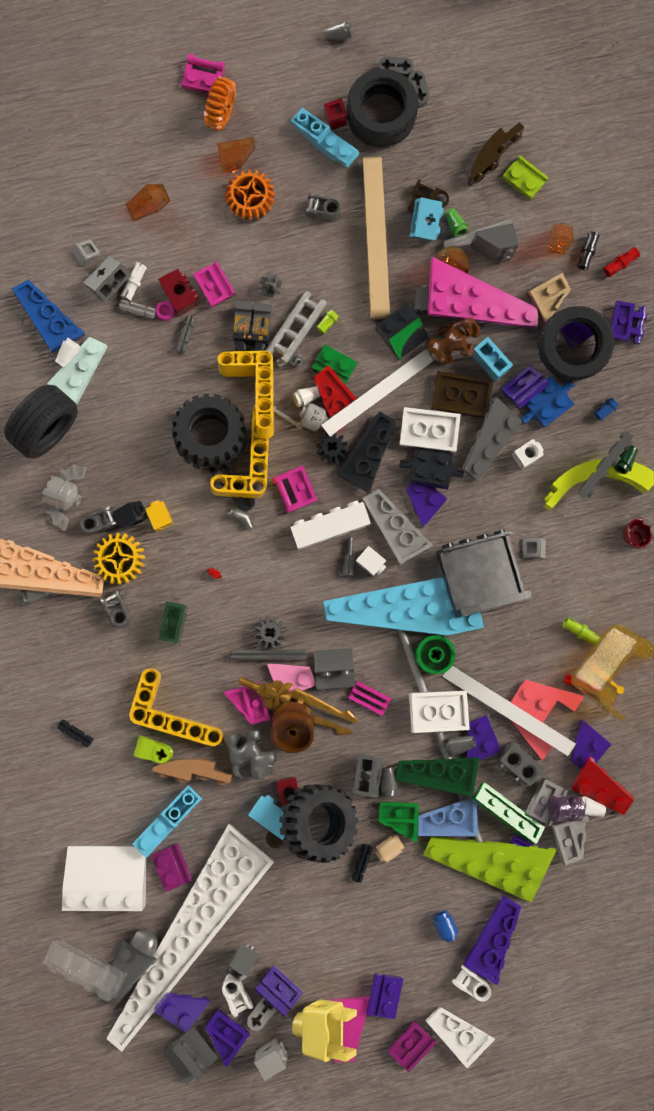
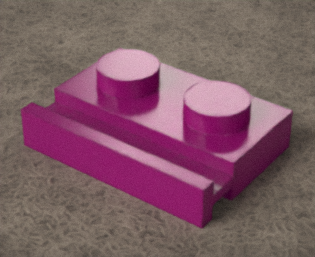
M178 843L151 854L165 892L193 880Z
M414 1020L387 1050L409 1073L436 1044V1041Z

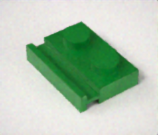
M325 344L312 366V370L319 373L329 365L346 385L358 362Z

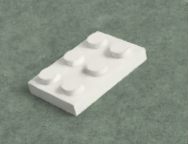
M404 407L399 446L456 453L461 414Z
M467 691L409 694L412 733L470 730Z

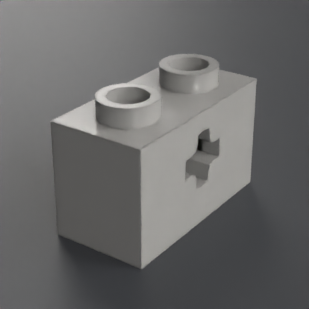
M277 1037L256 1049L254 1063L264 1081L286 1069V1060L288 1059L286 1053H288L285 1043L283 1041L280 1042Z

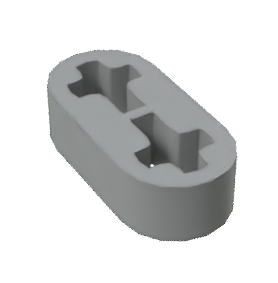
M263 997L260 998L248 1015L247 1024L253 1031L261 1030L276 1010L268 1006L264 1011V1001L266 1000ZM261 1014L260 1024L258 1022L253 1024L252 1017L257 1018Z

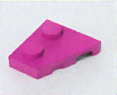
M243 686L224 692L226 697L230 699L251 725L270 720L268 708L256 691Z

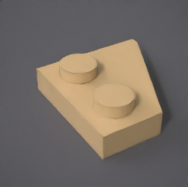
M563 273L528 292L534 305L538 308L544 323L553 316L571 289Z

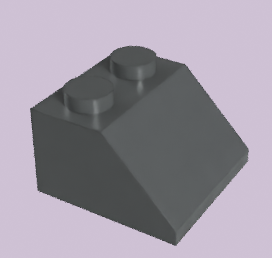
M513 223L476 231L471 243L472 249L493 262L500 261V263L510 261L518 247Z

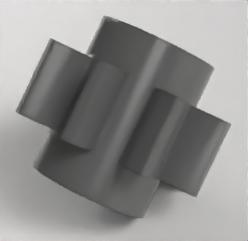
M268 272L266 278L261 277L259 290H262L264 296H271L273 298L275 292L280 294L283 281L279 280L277 274L274 275Z

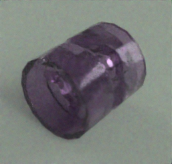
M552 796L548 802V813L554 822H580L585 816V804L580 796Z

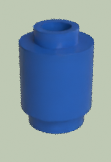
M447 910L433 916V923L441 941L451 942L455 940L459 931L452 915Z

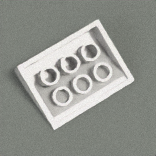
M68 846L62 890V911H142L146 906V858L134 846Z

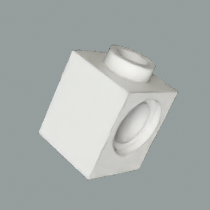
M532 439L515 450L511 455L521 470L540 459L544 454L541 444ZM526 449L533 452V458L525 455Z
M369 546L356 560V563L371 576L375 574L380 575L386 568L383 565L386 560Z

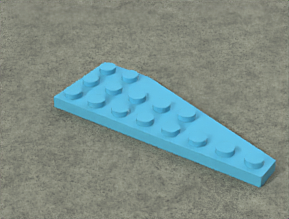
M444 577L322 602L326 621L443 636L484 628L481 612L455 619Z

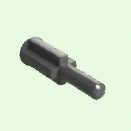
M348 537L347 555H344L342 574L344 576H354L355 556L352 555L353 537Z

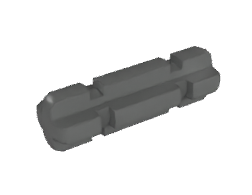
M185 317V326H182L178 339L179 342L176 345V351L179 353H186L187 344H189L193 331L192 327H194L196 322L192 317Z

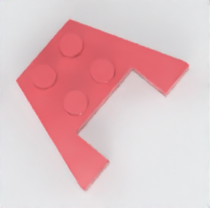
M524 680L510 702L543 723L557 701L575 712L584 697ZM510 720L530 747L536 752L537 756L544 760L552 746Z

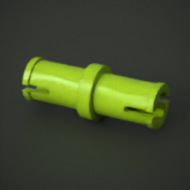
M569 616L564 620L562 627L576 634L578 639L582 638L595 647L601 641L602 636L589 630L587 625H581Z

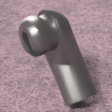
M296 353L292 355L287 364L281 361L282 356L275 360L279 369L287 364L300 367L304 363L303 357Z
M234 507L228 512V517L231 520L237 519L242 521L245 531L254 527L247 511Z

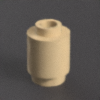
M397 835L390 836L376 846L377 851L375 853L381 862L385 860L388 863L401 854V850L405 846Z

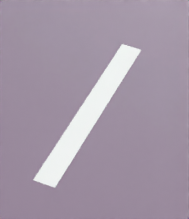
M425 349L321 426L329 436L333 435L433 362L429 351Z
M452 666L443 675L444 678L467 691L568 756L576 743Z

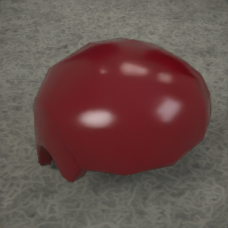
M642 518L633 519L626 524L623 530L624 541L634 549L645 548L652 538L651 526L645 524Z

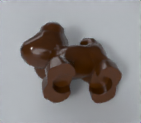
M473 317L466 318L460 322L450 323L449 326L441 327L439 335L447 334L446 338L443 340L433 338L425 344L431 359L439 364L452 363V351H460L463 356H471L474 352V347L472 343H467L466 338L468 336L473 338L480 336V327Z

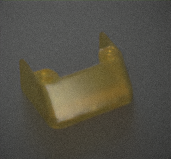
M613 624L606 630L574 672L572 684L610 717L624 721L625 717L612 707L617 699V691L610 683L632 654L638 658L650 656L654 659V645L628 628Z

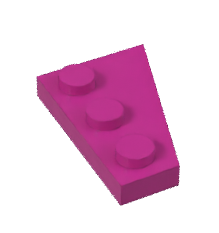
M369 997L331 999V1001L342 1002L343 1007L357 1010L356 1017L347 1022L343 1021V1046L354 1048L357 1052L367 1014ZM355 1056L347 1062H354ZM334 1059V1063H337V1062H345V1061H340V1060Z

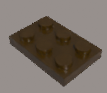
M437 371L431 409L484 418L486 413L489 412L494 380Z

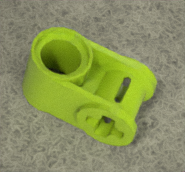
M139 736L133 755L162 764L172 758L173 749L171 746L154 739ZM162 750H164V753L167 754V756L161 758L162 754L159 753Z

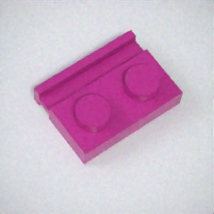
M217 261L193 274L212 308L228 300L231 296L236 295Z

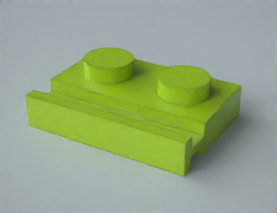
M520 155L502 176V179L530 201L549 178Z

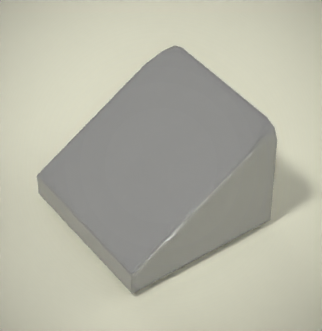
M91 239L75 244L72 251L81 266L87 265L101 255Z
M523 539V558L546 557L545 539Z

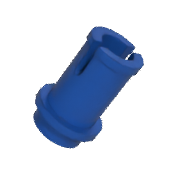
M612 397L606 399L605 403L594 412V415L600 421H603L613 410H617L619 404Z

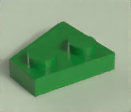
M379 801L378 821L417 842L419 803Z

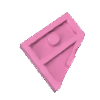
M267 664L273 681L280 680L283 684L286 682L293 683L289 689L290 691H293L295 688L303 691L316 685L310 667Z

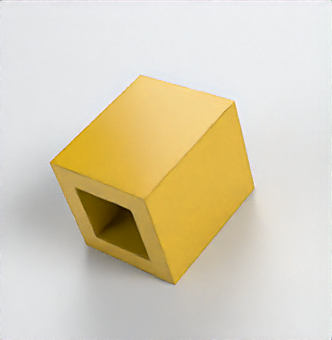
M154 501L145 509L156 532L174 525L163 501Z

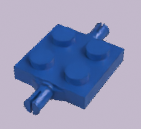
M550 375L547 378L549 385L525 404L528 412L520 417L523 421L522 423L525 424L533 418L545 428L572 408L574 402L569 398L567 392L575 387V384L572 383L573 381L569 380L561 386Z

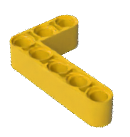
M268 351L222 352L218 356L219 372L222 376H256V431L261 439L271 438L274 434V367L272 354Z
M256 405L253 408L251 422L249 476H214L210 482V490L216 496L261 498L265 494L269 439H261L255 433ZM260 447L264 450V453L257 454L254 449ZM255 466H261L263 468V471L261 473H257L254 471L253 468ZM216 482H222L224 484V487L222 489H216L214 487V484ZM235 483H241L244 488L242 490H236L234 489L233 485ZM259 484L263 489L255 491L252 486Z
M152 668L143 671L129 715L133 723L209 746H216L222 742L224 735L221 729L153 709L161 674L158 670ZM149 672H153L156 676L153 683L148 682L146 678ZM144 690L150 694L148 701L141 699V693ZM138 709L144 712L142 720H138L135 716V712ZM156 715H160L163 718V723L160 726L154 723ZM173 721H180L182 725L180 731H175L172 728ZM192 726L200 728L199 736L196 737L191 734ZM215 731L219 734L217 742L210 740V732Z

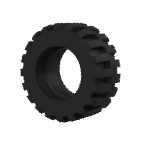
M209 393L203 394L204 397L200 398L196 395L192 397L193 401L189 402V400H186L183 403L184 408L179 407L176 411L177 417L175 416L172 421L174 444L178 454L183 456L186 463H192L194 468L199 469L202 466L204 470L210 471V467H215V470H219L223 464L226 467L229 466L232 459L236 461L239 457V452H242L244 449V442H246L244 416L242 412H239V407L235 403L231 405V400L226 397L221 399L218 394H214V397H211ZM205 419H215L227 427V436L216 445L204 446L193 440L191 431L198 422Z
M309 784L303 786V788H298L294 791L295 795H290L287 798L288 804L283 805L281 810L284 813L283 817L280 816L279 820L282 823L280 834L285 836L283 838L284 844L290 846L289 851L292 854H296L298 858L303 860L329 863L331 860L336 861L340 859V855H345L349 849L347 847L353 845L355 841L353 837L358 832V829H356L358 817H355L357 810L355 806L351 805L353 803L352 799L349 796H345L346 793L342 789H337L336 786ZM322 804L329 814L330 825L324 838L315 842L309 833L308 820L312 810L317 805Z

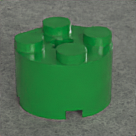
M428 636L418 643L415 650V659L418 666L429 674L445 673L453 666L456 651L454 645L443 636ZM432 650L439 651L438 659L431 658Z

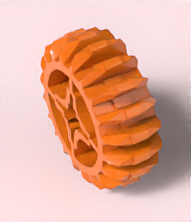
M217 77L208 93L204 122L206 126L213 130H223L232 113L236 96V85L229 78Z
M248 169L247 174H244L241 170V176L234 174L235 180L229 179V185L225 187L227 191L225 193L226 205L230 206V212L235 211L236 217L241 215L242 220L246 216L249 217V221H252L253 216L259 220V214L265 217L266 211L271 210L270 205L274 204V199H272L275 197V192H273L274 186L270 184L269 178L265 179L264 173L259 176L257 170L254 174H251L250 169ZM256 185L263 189L265 195L256 190ZM235 196H239V199L244 200V206L236 201Z

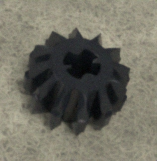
M336 432L333 434V437L326 433L327 439L322 436L319 438L322 443H317L316 447L320 449L317 451V455L324 454L321 457V461H325L328 458V464H331L332 459H334L335 463L338 464V457L342 460L345 459L342 453H348V449L344 448L348 443L347 441L341 442L344 438L343 435L337 439ZM329 445H330L331 447H332L333 445H335V446H336V448H335L336 451H334V450L329 451Z

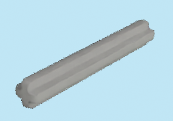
M507 220L479 230L512 224L513 221ZM476 231L443 241L444 251L447 252L471 244Z

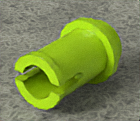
M333 310L326 311L325 317L316 326L324 335L333 323L338 321L339 316Z

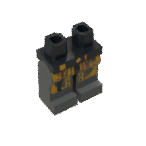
M235 301L233 328L235 351H246V345H252L253 351H264L268 345L272 304L255 303L252 323L253 303Z

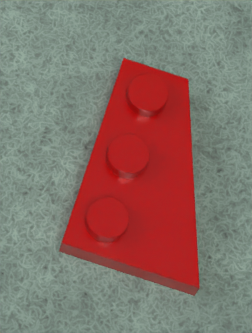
M329 365L313 378L329 419L357 400Z

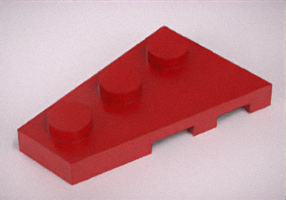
M589 756L571 785V790L622 815L626 814L634 801V797L620 783L614 781L603 767L601 768L597 765L591 756Z

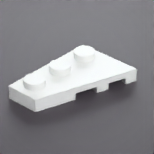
M440 1006L425 1020L466 1068L495 1040L490 1035Z

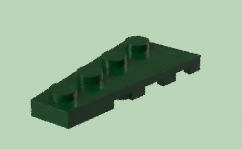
M480 757L399 761L395 780L473 797Z

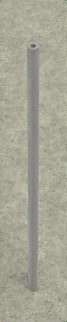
M397 630L420 693H428L406 631ZM443 731L435 732L444 759H452V756L446 750V740ZM458 794L460 802L467 800L466 795ZM478 829V836H473V838L477 842H483Z

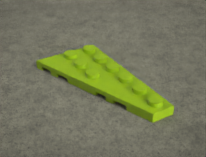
M430 836L423 855L532 903L556 853V849Z

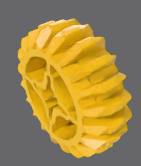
M116 533L115 539L112 534H109V541L102 538L104 545L102 546L99 543L96 545L100 548V551H93L94 554L98 555V558H93L92 560L99 562V564L94 566V569L101 568L97 574L99 576L105 574L103 580L107 581L110 578L111 584H114L117 579V583L122 585L123 578L126 583H129V576L135 580L136 576L133 573L141 574V570L137 568L138 566L144 567L145 565L139 562L145 559L144 555H139L144 549H137L140 546V542L133 543L135 538L131 536L128 539V534L126 533L123 534L122 539L120 533ZM121 543L127 544L132 549L133 555L124 554ZM115 545L113 553L105 556L107 550ZM118 554L125 557L120 563L113 560ZM133 561L130 569L123 573L124 565L127 562ZM105 562L114 564L116 574H112L106 568Z

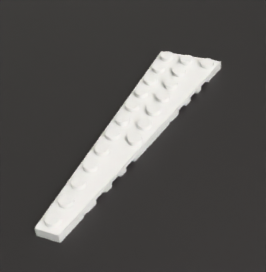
M230 823L155 952L154 957L158 960L145 971L146 973L138 982L107 1037V1040L121 1052L155 1011L154 1008L164 995L172 990L274 863L272 858Z

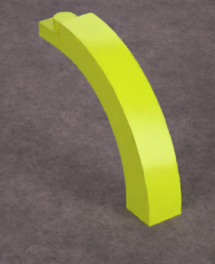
M595 459L577 465L555 480L549 486L554 493L551 491L545 497L546 503L543 507L548 511L551 510L571 487L587 480L593 472L595 473L596 467L602 459ZM634 462L632 470L627 474L617 472L612 465L606 471L608 472L606 478L626 482L642 493L649 491L654 485V471Z

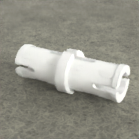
M136 262L131 276L126 280L127 284L120 295L121 298L124 300L127 298L129 302L132 301L137 287L139 288L141 285L140 281L147 269L146 266L143 264L140 266V263Z

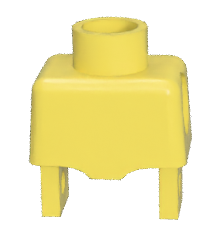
M318 1000L305 1007L303 1011L298 1012L294 1017L292 1029L296 1037L302 1038V1053L305 1056L324 1062L331 1059L347 1062L356 1056V1049L343 1046V1021L347 1022L356 1017L357 1010L343 1007L342 1002Z

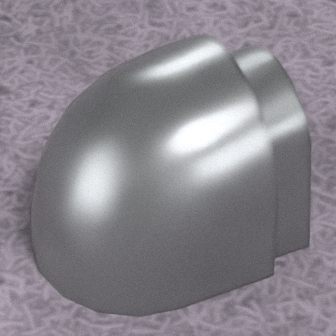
M140 928L130 944L143 954L153 957L157 949V938L149 929Z

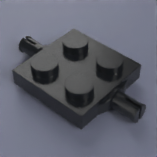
M416 447L412 462L400 460L399 468L410 469V484L448 490L452 476L460 478L464 476V470L453 469V453Z

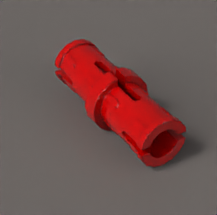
M632 247L626 253L618 255L613 262L603 267L605 275L610 278L621 269H626L628 264L640 257L639 250L636 247Z

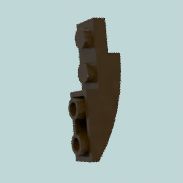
M520 122L506 133L500 128L484 144L473 164L468 180L469 186L475 182L479 183L488 171L493 172L499 166L500 157L507 151L508 146L512 143L516 144L523 137L524 126Z

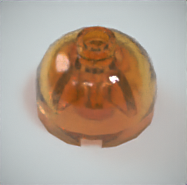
M444 247L434 257L467 274L469 273L470 260L468 255L458 247Z

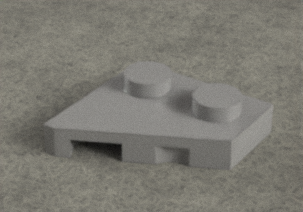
M582 815L551 826L563 865L583 859V845L586 841L585 826L589 819L588 816Z

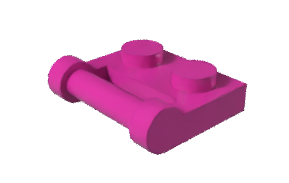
M188 54L181 83L182 88L208 94L215 79L219 76L223 77L225 62H213L197 58L193 54ZM196 65L217 70V73L212 74L193 69V66Z
M303 466L272 478V482L274 485L276 484L284 503L286 514L318 501ZM288 479L297 500L295 504L291 503L283 481Z

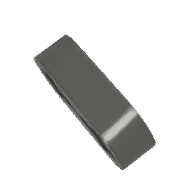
M384 57L379 61L378 69H385V64H388L389 69L395 70L408 78L413 71L414 65L409 58ZM403 65H407V71L403 70Z
M419 70L412 71L408 79L413 84L417 96L418 92H420L421 97H424L422 101L418 98V108H422L427 105L429 99L425 75ZM414 78L419 80V86L416 85V81H413Z

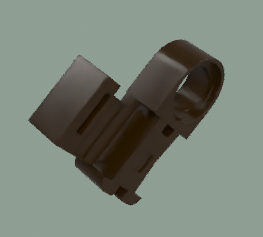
M419 179L412 191L413 198L407 210L412 213L414 212L415 200L418 198L435 200L440 194L446 197V202L442 205L445 208L449 203V195L440 188L436 187L434 190L421 184Z

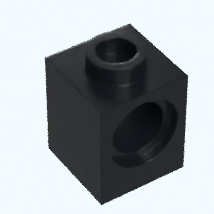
M141 501L129 502L113 511L120 529L134 527L148 519Z

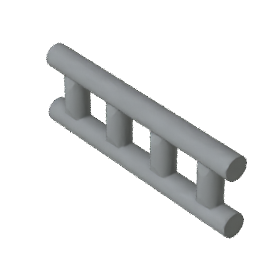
M308 291L304 292L265 350L271 354L274 350L283 355L281 361L286 364L327 305V302L323 299L318 304L310 300L311 293ZM304 306L313 310L308 319L299 314ZM294 320L303 325L298 334L289 329ZM284 335L293 340L288 349L279 344Z

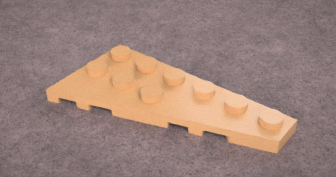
M0 539V588L102 597L103 576L85 569H77L72 567L70 563L65 561L63 563L54 560L52 556L29 547L23 548L16 545L13 541Z

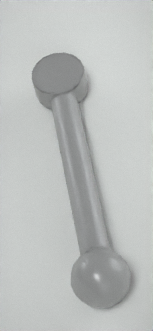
M274 406L276 414L295 424L299 429L304 427L300 422L280 412Z

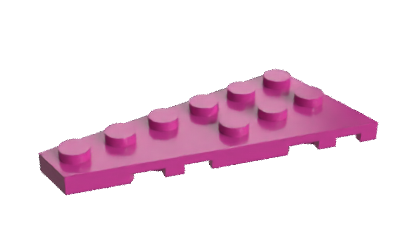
M434 257L431 259L428 315L461 320L473 317L477 322L533 329L538 326V308Z

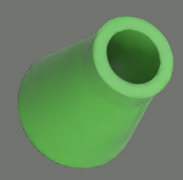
M455 208L446 211L445 215L451 235L457 237L468 232V224L456 212Z

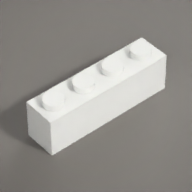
M354 501L347 504V508L340 509V507L329 510L330 513L323 516L322 513L312 516V520L305 522L302 519L294 522L291 531L298 550L370 526L371 523L364 503Z

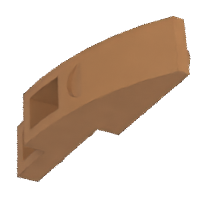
M200 758L170 760L155 765L152 771L157 772L156 775L159 777L167 778L168 775L173 776L175 781L186 783L187 780L190 781L193 774H196V778L207 780V778L215 779V783L220 785L231 783L233 777L232 773L215 769L217 761Z

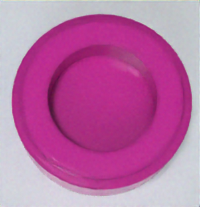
M167 301L158 303L155 308V313L161 321H170L174 317V307Z

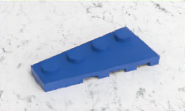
M30 280L12 288L15 296L52 353L59 350L63 341H66L67 338L75 341L85 336V333L69 317H66L54 303L50 302Z

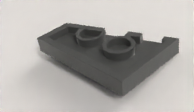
M123 940L98 994L100 998L112 1006L117 1005L132 989L134 983L139 978H142L146 973L145 971L158 960L154 956L151 957L143 954L134 948L128 940Z

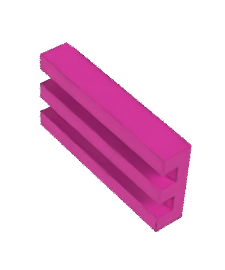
M356 681L355 687H353L348 697L382 716L391 698L359 681ZM358 686L385 699V702L382 703L357 690ZM356 693L382 707L381 710L354 697V694Z

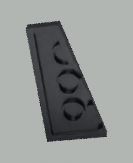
M379 411L337 474L369 494L396 421Z

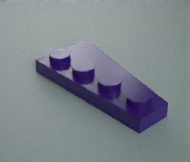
M502 895L463 963L465 967L496 985L499 983V975L504 967L507 949L509 950L510 938L515 930L521 910L519 904Z

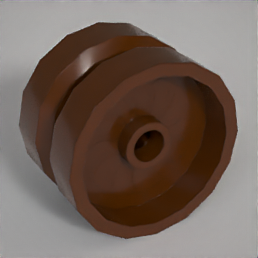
M288 702L281 704L275 709L272 715L271 740L279 750L287 753H298L311 746L314 740V715L306 705L299 702Z

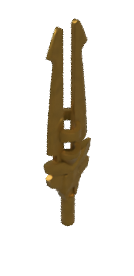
M243 677L239 678L238 684L256 691L264 700L265 706L269 709L273 708L274 711L281 704L295 702L297 699V702L307 707L311 705L350 722L357 723V719L349 710L341 712L298 688L290 691L289 689L293 683L286 682L283 684L282 681L275 680L272 683L258 684ZM314 715V724L335 729L337 735L353 733L348 728Z

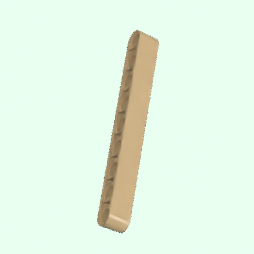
M382 157L363 158V186L370 319L380 320L390 316Z

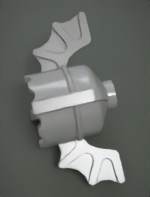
M75 464L69 469H60V477L51 476V480L47 482V488H44L42 492L44 494L42 502L50 505L46 513L52 517V524L59 526L62 531L67 529L69 519L61 512V509L67 511L73 505L78 506L82 498L81 495H78L77 485L70 481L73 479H83L86 467H77Z

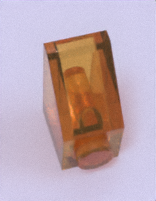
M254 137L217 143L222 173H234L243 167L255 150Z
M146 184L126 206L132 220L137 221L161 211L170 202V199L163 184Z
M566 223L554 224L550 230L547 252L566 255L574 242L573 226H568Z

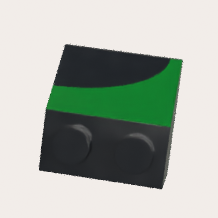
M406 303L377 325V333L398 360L429 339L419 316L409 303Z

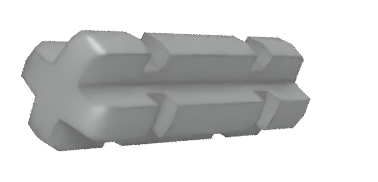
M124 299L120 301L119 309L122 311H129V313L143 317L145 315L146 318L154 319L156 315V310L152 307L146 308L145 305L134 302L129 303V301Z

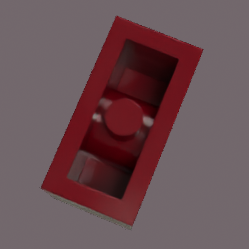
M178 268L158 279L178 316L198 306L196 300L199 297L194 288L190 290L187 285L190 282L186 274H181ZM178 289L185 290L181 295L175 294Z

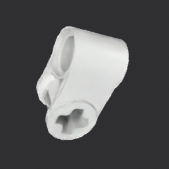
M463 964L461 966L462 970L457 978L452 980V983L478 1001H487L491 996L488 982ZM479 986L486 987L484 993L479 994L476 992Z
M230 974L227 975L223 981L222 992L228 1002L232 1015L236 1017L238 1013L248 1008L252 1009L253 1004L242 982ZM228 983H234L237 987L235 989H229L226 985Z

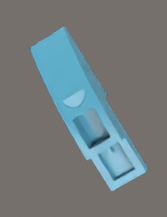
M303 107L290 120L291 124L312 145L333 162L337 160L348 168L359 156V151L334 134L330 130V126Z
M188 785L132 845L147 858L202 798Z

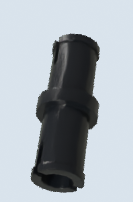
M588 232L585 245L581 248L580 252L582 254L577 268L582 271L589 269L591 259L596 253L595 247L600 237L598 233Z

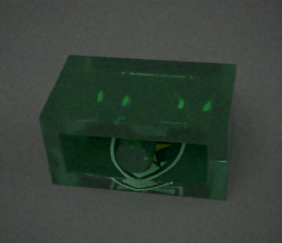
M166 601L158 640L181 643L188 609L187 605Z

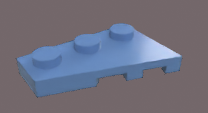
M472 797L419 815L418 836H478L477 803L472 800Z

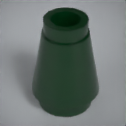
M631 445L627 451L624 450L619 455L621 458L614 466V469L621 474L630 472L638 449Z

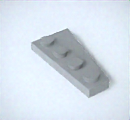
M380 489L362 498L400 565L434 546Z

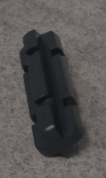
M66 720L60 721L57 726L60 731L66 732V735L77 742H82L81 744L85 747H89L94 739L91 736L85 735L83 731L73 725L70 726V723Z
M369 844L362 845L361 854H359L355 866L356 871L352 875V880L357 883L362 882L363 873H365L369 862V855H371L373 849Z

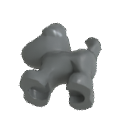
M264 729L246 732L247 743L241 746L238 744L241 741L240 733L224 737L225 745L230 752L229 758L233 765L235 778H243L244 775L240 771V765L246 762L250 763V771L255 780H262L265 776L272 773L274 763L277 760L274 752H261L258 744L259 740L264 738Z

